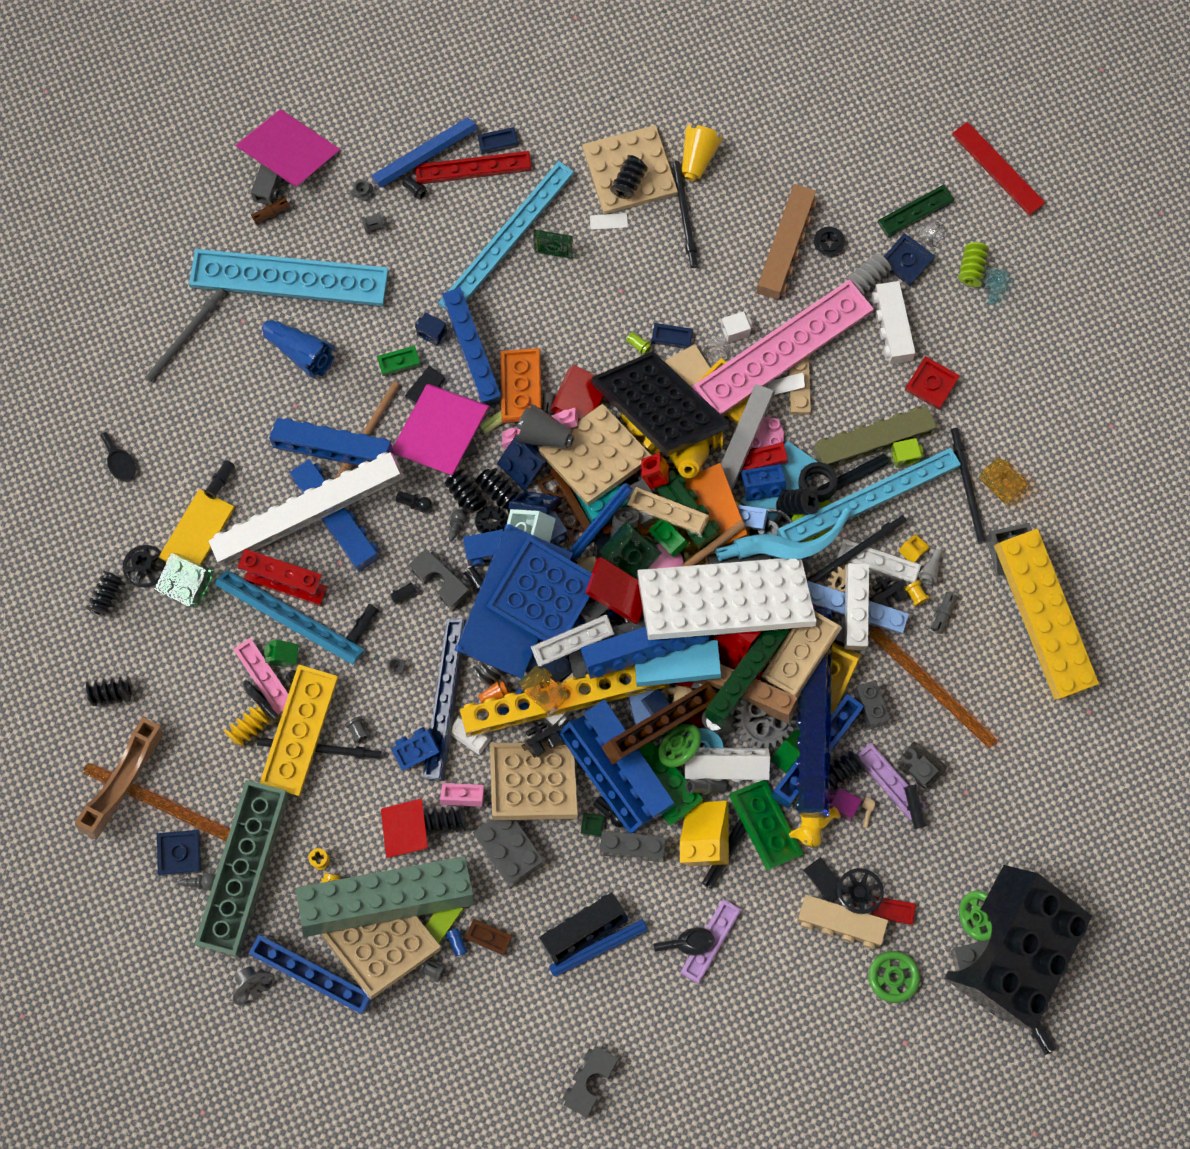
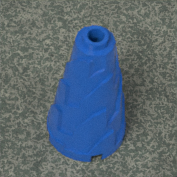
M270 320L262 325L264 338L280 349L307 376L318 379L316 378L317 374L322 376L330 368L335 357L331 355V351L336 352L335 346L327 340L324 341L294 327L291 328L279 321Z

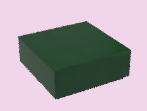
M584 813L580 834L601 837L604 816Z

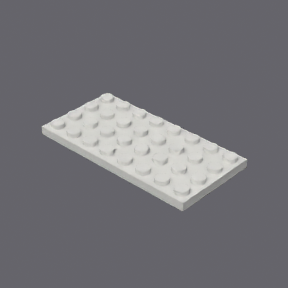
M782 558L637 570L648 640L816 626L815 613L802 559Z

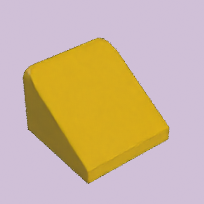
M914 534L901 546L899 553L908 561L915 563L930 547L919 536Z

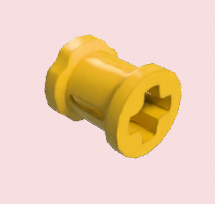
M920 580L905 587L906 592L909 593L913 600L914 607L920 606L930 599L929 595H926L920 586Z
M321 848L313 849L310 852L308 858L310 864L317 870L326 869L330 864L328 854ZM318 855H321L324 858L321 859L320 864L314 861L318 859Z

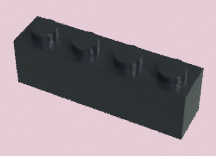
M611 892L600 897L592 905L584 907L571 918L565 919L553 929L547 930L539 938L557 966L629 920L624 909Z

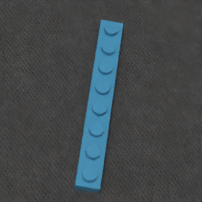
M227 570L216 579L215 585L225 592L232 594L258 611L270 616L275 621L308 638L327 651L339 656L344 661L353 665L363 656L365 649L234 573Z

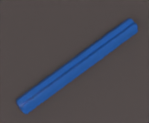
M625 483L620 487L569 550L573 553L571 558L575 560L579 558L632 493L633 488L629 484Z
M641 919L587 946L557 966L555 963L551 964L549 969L552 975L556 977L648 930L647 925Z

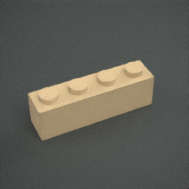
M805 894L797 922L801 923L803 928L813 930V927L821 929V933L834 936V934L842 936L844 941L854 943L856 940L863 942L862 946L875 949V947H880L882 944L888 920L870 914L852 913L844 906Z

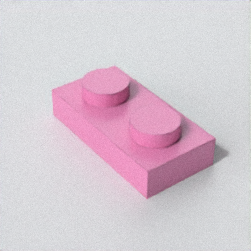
M442 783L440 805L482 807L484 785Z

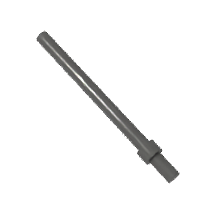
M219 288L211 299L208 298L205 301L201 311L145 376L148 381H153L208 313L214 311L218 301L225 294L223 289Z

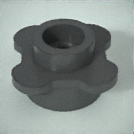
M357 180L354 184V189L351 190V195L366 201L369 199V193L373 191V185L368 184L364 180Z

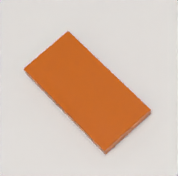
M540 348L501 351L502 423L519 422L526 407L530 409L529 404L536 405L542 410Z
M721 463L699 471L692 478H684L687 482L685 484L687 491L693 490L698 497L695 500L698 506L704 505L709 512V521L714 519L720 527L718 531L720 535L740 520L743 522ZM746 527L718 548L734 543L735 539L749 536Z

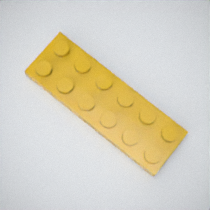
M298 664L259 784L286 790L289 794L301 796L339 679L338 676Z

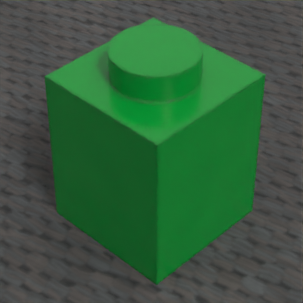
M277 639L268 642L264 649L265 663L286 668L296 665L299 644Z

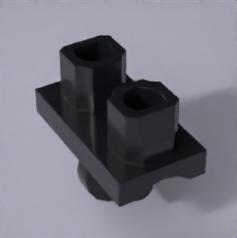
M879 575L875 578L877 584L872 588L875 592L879 589L882 591L869 598V601L892 607L887 597L892 594L896 602L902 601L908 597L904 588L907 584L902 579L888 586L887 584L892 582L891 577L883 579Z
M535 720L529 723L531 729L527 730L526 734L528 737L533 734L534 736L526 740L522 748L524 751L529 750L533 757L536 758L545 752L541 744L542 741L546 740L551 749L561 744L562 740L558 734L560 730L558 723L542 731V729L547 727L545 722L538 724Z

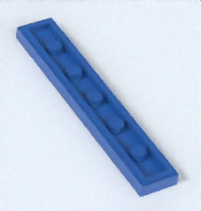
M467 117L372 174L371 177L382 188L473 133L478 128Z

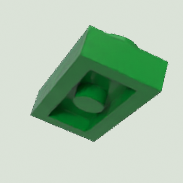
M415 346L377 356L382 376L421 366Z
M658 520L648 530L673 557L689 544L670 523L663 520Z

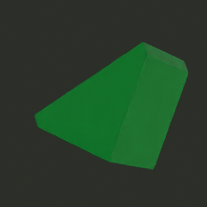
M797 729L782 743L770 761L786 774L811 740Z

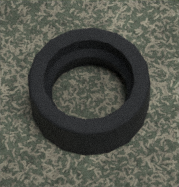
M813 462L806 465L799 475V489H811L806 485L807 477L812 474H821L829 479V487L824 490L814 491L817 494L818 502L830 499L835 494L837 487V474L834 469L822 462Z

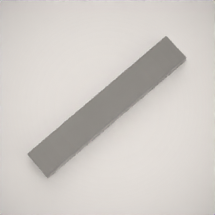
M755 384L721 462L732 491L775 393L774 390Z

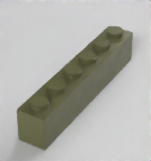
M918 406L911 409L908 413H897L890 419H879L873 422L872 425H861L848 433L846 431L840 432L831 439L822 438L817 441L813 451L818 462L826 463L835 468L891 449L892 444L895 442L914 438L918 440L933 435L937 427L928 406L923 408Z

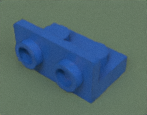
M781 464L741 470L746 501L777 497L781 491L786 490V481Z
M424 727L419 728L413 732L414 736L408 739L404 736L395 741L396 745L391 750L402 771L440 752L431 734L433 731L431 727L426 730Z

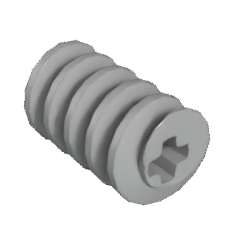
M875 253L866 260V263L861 264L860 268L851 273L849 279L864 296V290H870L869 284L875 286V280L880 282L882 280L880 275L886 277V270L892 271L891 266L882 255Z

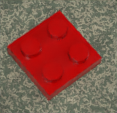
M925 356L907 384L905 391L940 410L960 375Z

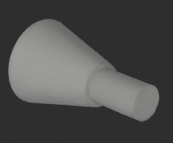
M935 549L932 558L918 573L921 582L926 585L937 583L939 560L943 553L940 549Z

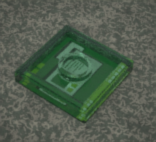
M534 229L535 253L573 259V236Z

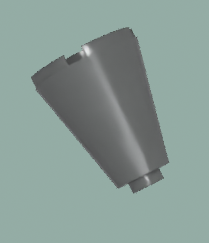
M529 404L530 409L526 407L517 426L520 429L519 435L515 434L517 442L563 450L572 446L574 441L572 430L536 405Z

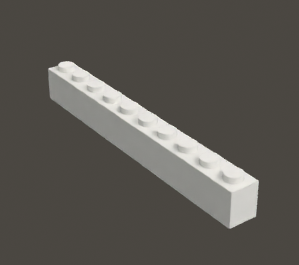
M391 452L381 453L377 456V459L371 462H363L355 470L344 471L340 474V477L334 480L328 479L318 488L307 489L303 495L291 497L281 506H273L262 515L252 516L250 521L244 524L238 523L227 532L215 534L214 538L209 540L217 562L225 566L241 558L244 549L254 552L404 479L405 477L396 457Z

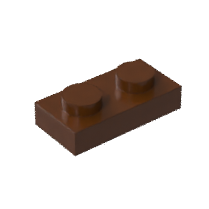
M473 918L465 939L504 956L513 936Z

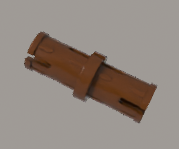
M283 197L271 205L269 203L266 204L265 208L250 215L257 226L271 217L272 219L275 218V215L291 207L286 198Z

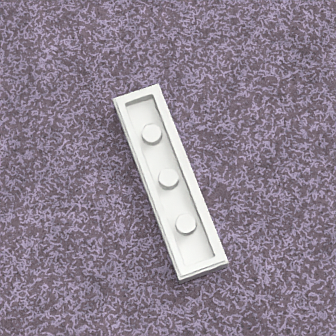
M843 539L837 558L858 544ZM869 547L846 562L869 564L870 571L890 576L899 581L904 579L905 583L908 584L916 581L921 567L920 564Z
M603 615L533 645L531 649L538 666H542L575 652L581 647L612 636L614 632L607 615Z

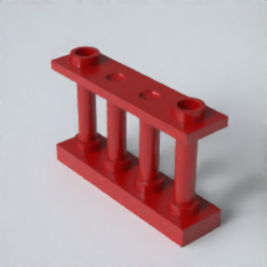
M244 549L237 566L238 569L247 571L244 580L249 583L320 607L328 590L326 585L320 584L322 574L248 549Z

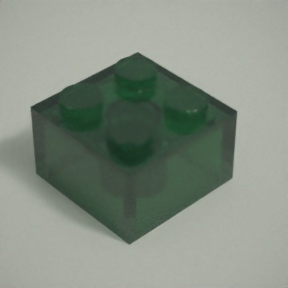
M628 521L618 529L599 551L605 560L637 580V570L648 569L662 554L654 542Z
M171 553L154 590L188 607L198 608L214 570L181 554Z

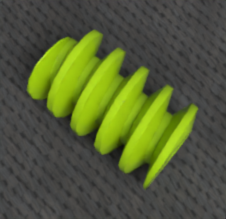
M972 242L965 245L958 280L962 284L969 287H980L982 285L980 280L984 277L982 273L985 271V268L983 266L987 263L985 259L988 257V254L986 252L989 251V247L986 244Z

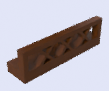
M553 468L550 470L551 475L537 481V485L542 494L558 496L566 502L564 509L556 508L554 511L567 530V538L573 547L576 543L573 539L574 532L584 533L590 526V522L568 484ZM553 480L556 485L555 491H546L543 485ZM565 514L574 516L575 522L573 526L564 523Z

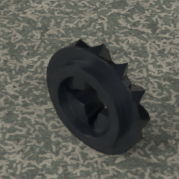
M824 227L816 232L813 243L815 249L821 255L825 254L830 257L835 254L838 255L843 250L845 238L843 233L837 228ZM828 236L831 242H834L831 244L830 248L827 243H824L828 239Z
M493 505L483 507L477 512L475 518V526L479 533L502 529L504 531L507 524L506 514L500 507ZM490 514H492L494 520H497L493 522L491 528L489 523L485 521L489 519Z

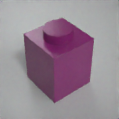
M839 788L837 793L832 792L827 803L830 804V809L833 807L837 808L841 815L840 817L850 822L862 800Z

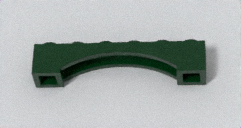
M792 628L765 630L760 634L707 706L706 719L720 728H724L754 680L778 651Z

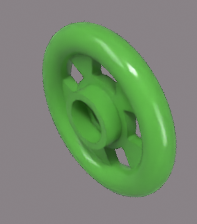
M685 723L677 726L665 735L658 750L659 759L663 765L679 767L687 763L696 754L701 744V732L698 727ZM686 732H691L688 737L684 736ZM671 750L672 754L667 756V752Z
M971 891L963 897L960 903L959 918L965 932L974 940L980 942L989 940L992 932L989 916L980 910L982 906L979 905V899L985 901L988 894L983 891ZM969 904L973 906L971 912L968 910ZM970 919L972 920L973 924L975 925L974 928L971 926V924H970V922H969ZM986 926L988 932L983 933L981 927Z
M888 951L879 955L872 962L869 969V983L873 992L880 999L890 1003H901L910 999L916 993L920 984V972L914 960L905 953ZM890 960H899V967H890ZM880 967L886 969L883 977L877 975ZM909 968L912 977L906 979L903 970ZM892 973L898 976L897 981L891 980L890 975ZM884 982L887 986L891 987L889 993L881 988ZM904 983L908 989L903 993H899L897 988Z

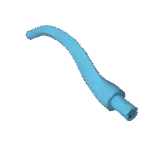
M845 508L829 532L809 542H795L774 534H759L735 539L732 545L716 548V555L719 561L736 556L739 559H743L759 553L783 559L810 557L825 549L835 540L849 518L851 511Z

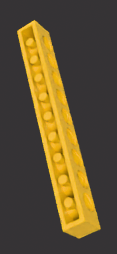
M635 665L601 677L590 679L587 674L586 678H570L565 680V683L558 685L557 683H550L545 685V688L538 690L537 688H529L525 690V693L518 695L516 693H509L504 698L498 700L496 698H489L484 703L478 705L476 703H469L460 709L466 737L468 738L528 723L533 720L536 721L595 706L604 699L606 702H611L655 691L658 688H667L669 684L637 687ZM628 677L631 679V682L624 685L620 682V679ZM602 682H608L611 687L603 690L599 685ZM582 687H588L591 691L587 695H582L579 690ZM562 692H567L570 694V697L567 700H562L559 698V695ZM542 697H547L550 699V702L547 705H541L539 700ZM522 702H527L530 705L526 710H520L518 706ZM506 707L509 709V712L506 715H500L498 710ZM482 712L489 714L486 720H479L477 717Z

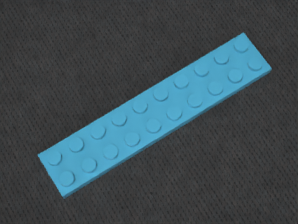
M195 249L189 286L190 288L218 290L221 288L224 291L384 306L389 270L388 267Z

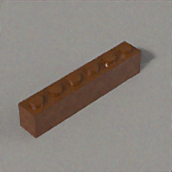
M709 682L705 683L612 738L602 746L603 751L612 765L704 711L716 696V693Z

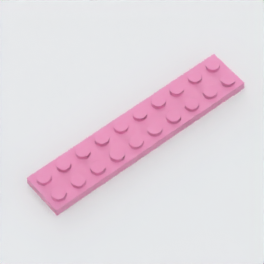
M849 279L694 384L693 389L720 415H723L748 398L755 384L764 387L871 314L874 308Z

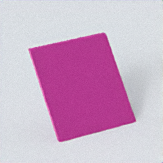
M281 109L234 145L294 186H298L340 150Z
M427 384L393 446V453L453 475L481 424L489 405Z

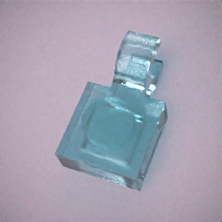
M988 268L984 289L990 290L987 304L995 305L998 291L1004 292L1007 271Z

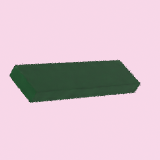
M943 184L879 219L878 224L887 238L950 205L954 202V198Z

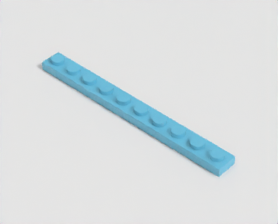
M558 161L448 291L461 287L467 302L573 177L574 171ZM443 299L438 302L439 306L446 310Z
M949 448L823 507L815 514H808L779 528L777 534L791 541L803 542L834 527L845 508L851 511L847 519L849 520L959 468L961 464L952 449Z

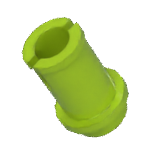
M633 331L626 338V342L636 348L639 354H647L652 347L650 341H645Z

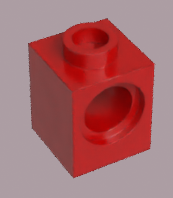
M661 453L641 459V477L650 489L669 483V465Z

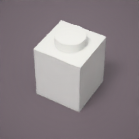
M744 311L721 320V328L727 343L750 336V330L753 326L749 317L746 318Z

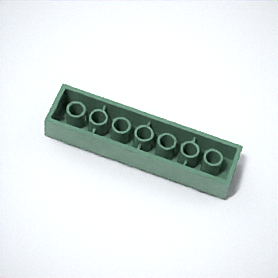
M248 780L245 781L194 943L197 947L240 958L290 796L286 790Z
M465 856L295 888L303 937L473 905V892Z

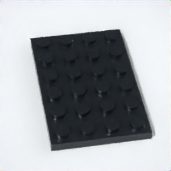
M654 351L598 374L591 379V384L666 457L728 429L729 422Z

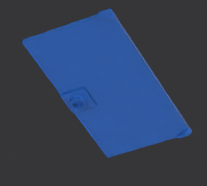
M506 524L455 651L522 679L533 653L531 646L537 644L538 638L488 610L486 606L528 536L569 560L573 553L522 531L517 527Z

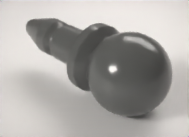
M457 509L451 514L449 523L451 526L449 532L450 542L456 538L458 531L463 528L467 520V514L463 513L461 509Z
M208 873L204 876L198 875L197 878H184L177 881V884L184 887L197 886L199 890L202 888L211 890L215 875Z

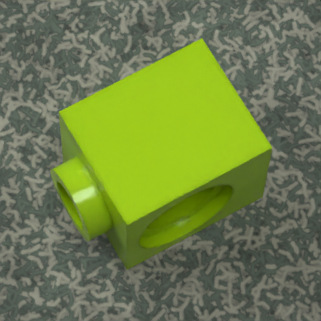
M917 438L892 444L891 453L895 468L920 462L923 456V448L921 444H918Z

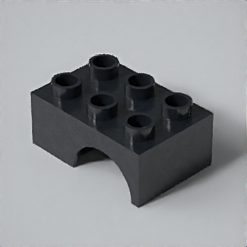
M1003 865L980 909L989 916L992 925L991 937L985 951L969 967L955 972L948 971L944 979L998 1019L1034 1031L1041 1016L1046 1012L1048 1002L1061 977L1066 973L1068 963L1079 941L1085 935L1092 915L1039 873Z

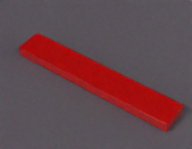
M968 122L953 132L952 136L1029 216L1044 206V200Z
M522 151L424 163L416 166L415 170L417 182L421 185L532 171L530 152Z

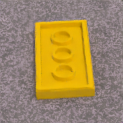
M199 489L159 555V559L195 577L212 549L209 540L213 539L215 534L222 532L235 507L217 497L210 499L204 494L203 490Z

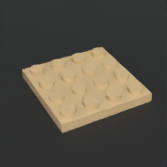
M656 125L582 144L603 215L678 195ZM633 155L642 160L648 167V170L642 171L645 175L643 178H640L641 183L636 184L638 189L633 191V197L619 198L611 192L610 188L614 185L613 182L617 178V174L624 165L627 156Z
M603 404L580 419L578 426L570 428L574 436L571 447L563 450L542 446L539 449L540 454L587 506L593 504L640 470L641 459L651 456Z
M541 742L545 752L536 758L533 757L529 750H523L522 745L525 743H490L492 820L577 819L575 761L573 754L564 742H561V744L552 749L547 742Z
M416 916L320 934L370 1000L441 950V946Z

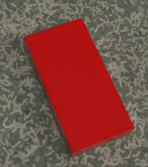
M883 898L881 904L871 912V915L886 919L889 922L913 926L916 904Z

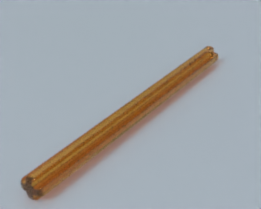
M877 627L872 630L870 637L988 748L995 744L997 739Z
M91 763L86 764L83 769L85 775L104 784L112 775V773ZM132 784L128 790L127 795L221 840L227 841L230 829L135 784Z

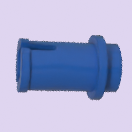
M459 928L447 932L448 937H446L451 943L455 957L468 952L461 936L462 931H459Z

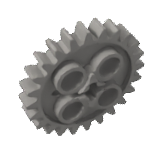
M761 681L775 688H778L770 682L768 683L767 681ZM744 699L741 700L736 708L737 714L732 715V717L737 718L733 726L740 727L736 733L743 734L741 740L747 741L748 745H754L756 748H761V746L762 748H769V745L775 748L776 742L782 744V737H789L787 731H794L790 726L791 723H797L794 719L791 720L790 724L779 720L775 726L774 721L776 718L766 714V712L756 706L754 712H751L753 704ZM760 723V730L757 732L756 727Z

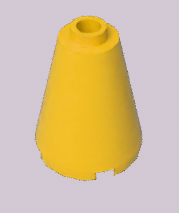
M689 124L685 129L682 174L685 175V179L695 181L701 178L720 146L723 136L720 135L718 137V132L708 127L697 125L696 128H691L692 124Z
M706 439L670 455L672 462L683 477L692 478L697 475L709 456L708 442Z

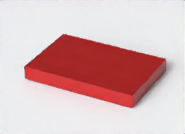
M598 558L585 594L633 624L638 623L643 611L638 580L604 558Z

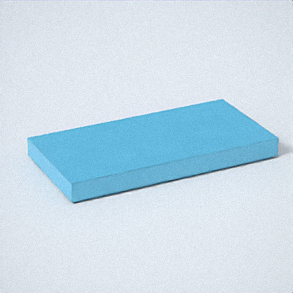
M787 441L785 449L789 463L782 464L781 467L786 481V490L799 489L798 481L801 470L806 465L817 461ZM810 475V476L807 477L806 483L808 482V480L811 478L812 475ZM744 496L740 504L764 509H776V501L779 496L746 501ZM768 513V517L772 521L778 516V513Z
M718 640L705 641L702 644H696L681 651H675L659 658L647 660L641 664H635L637 687L721 678Z

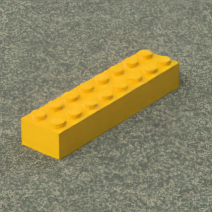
M1038 528L994 545L1054 700L1099 684Z

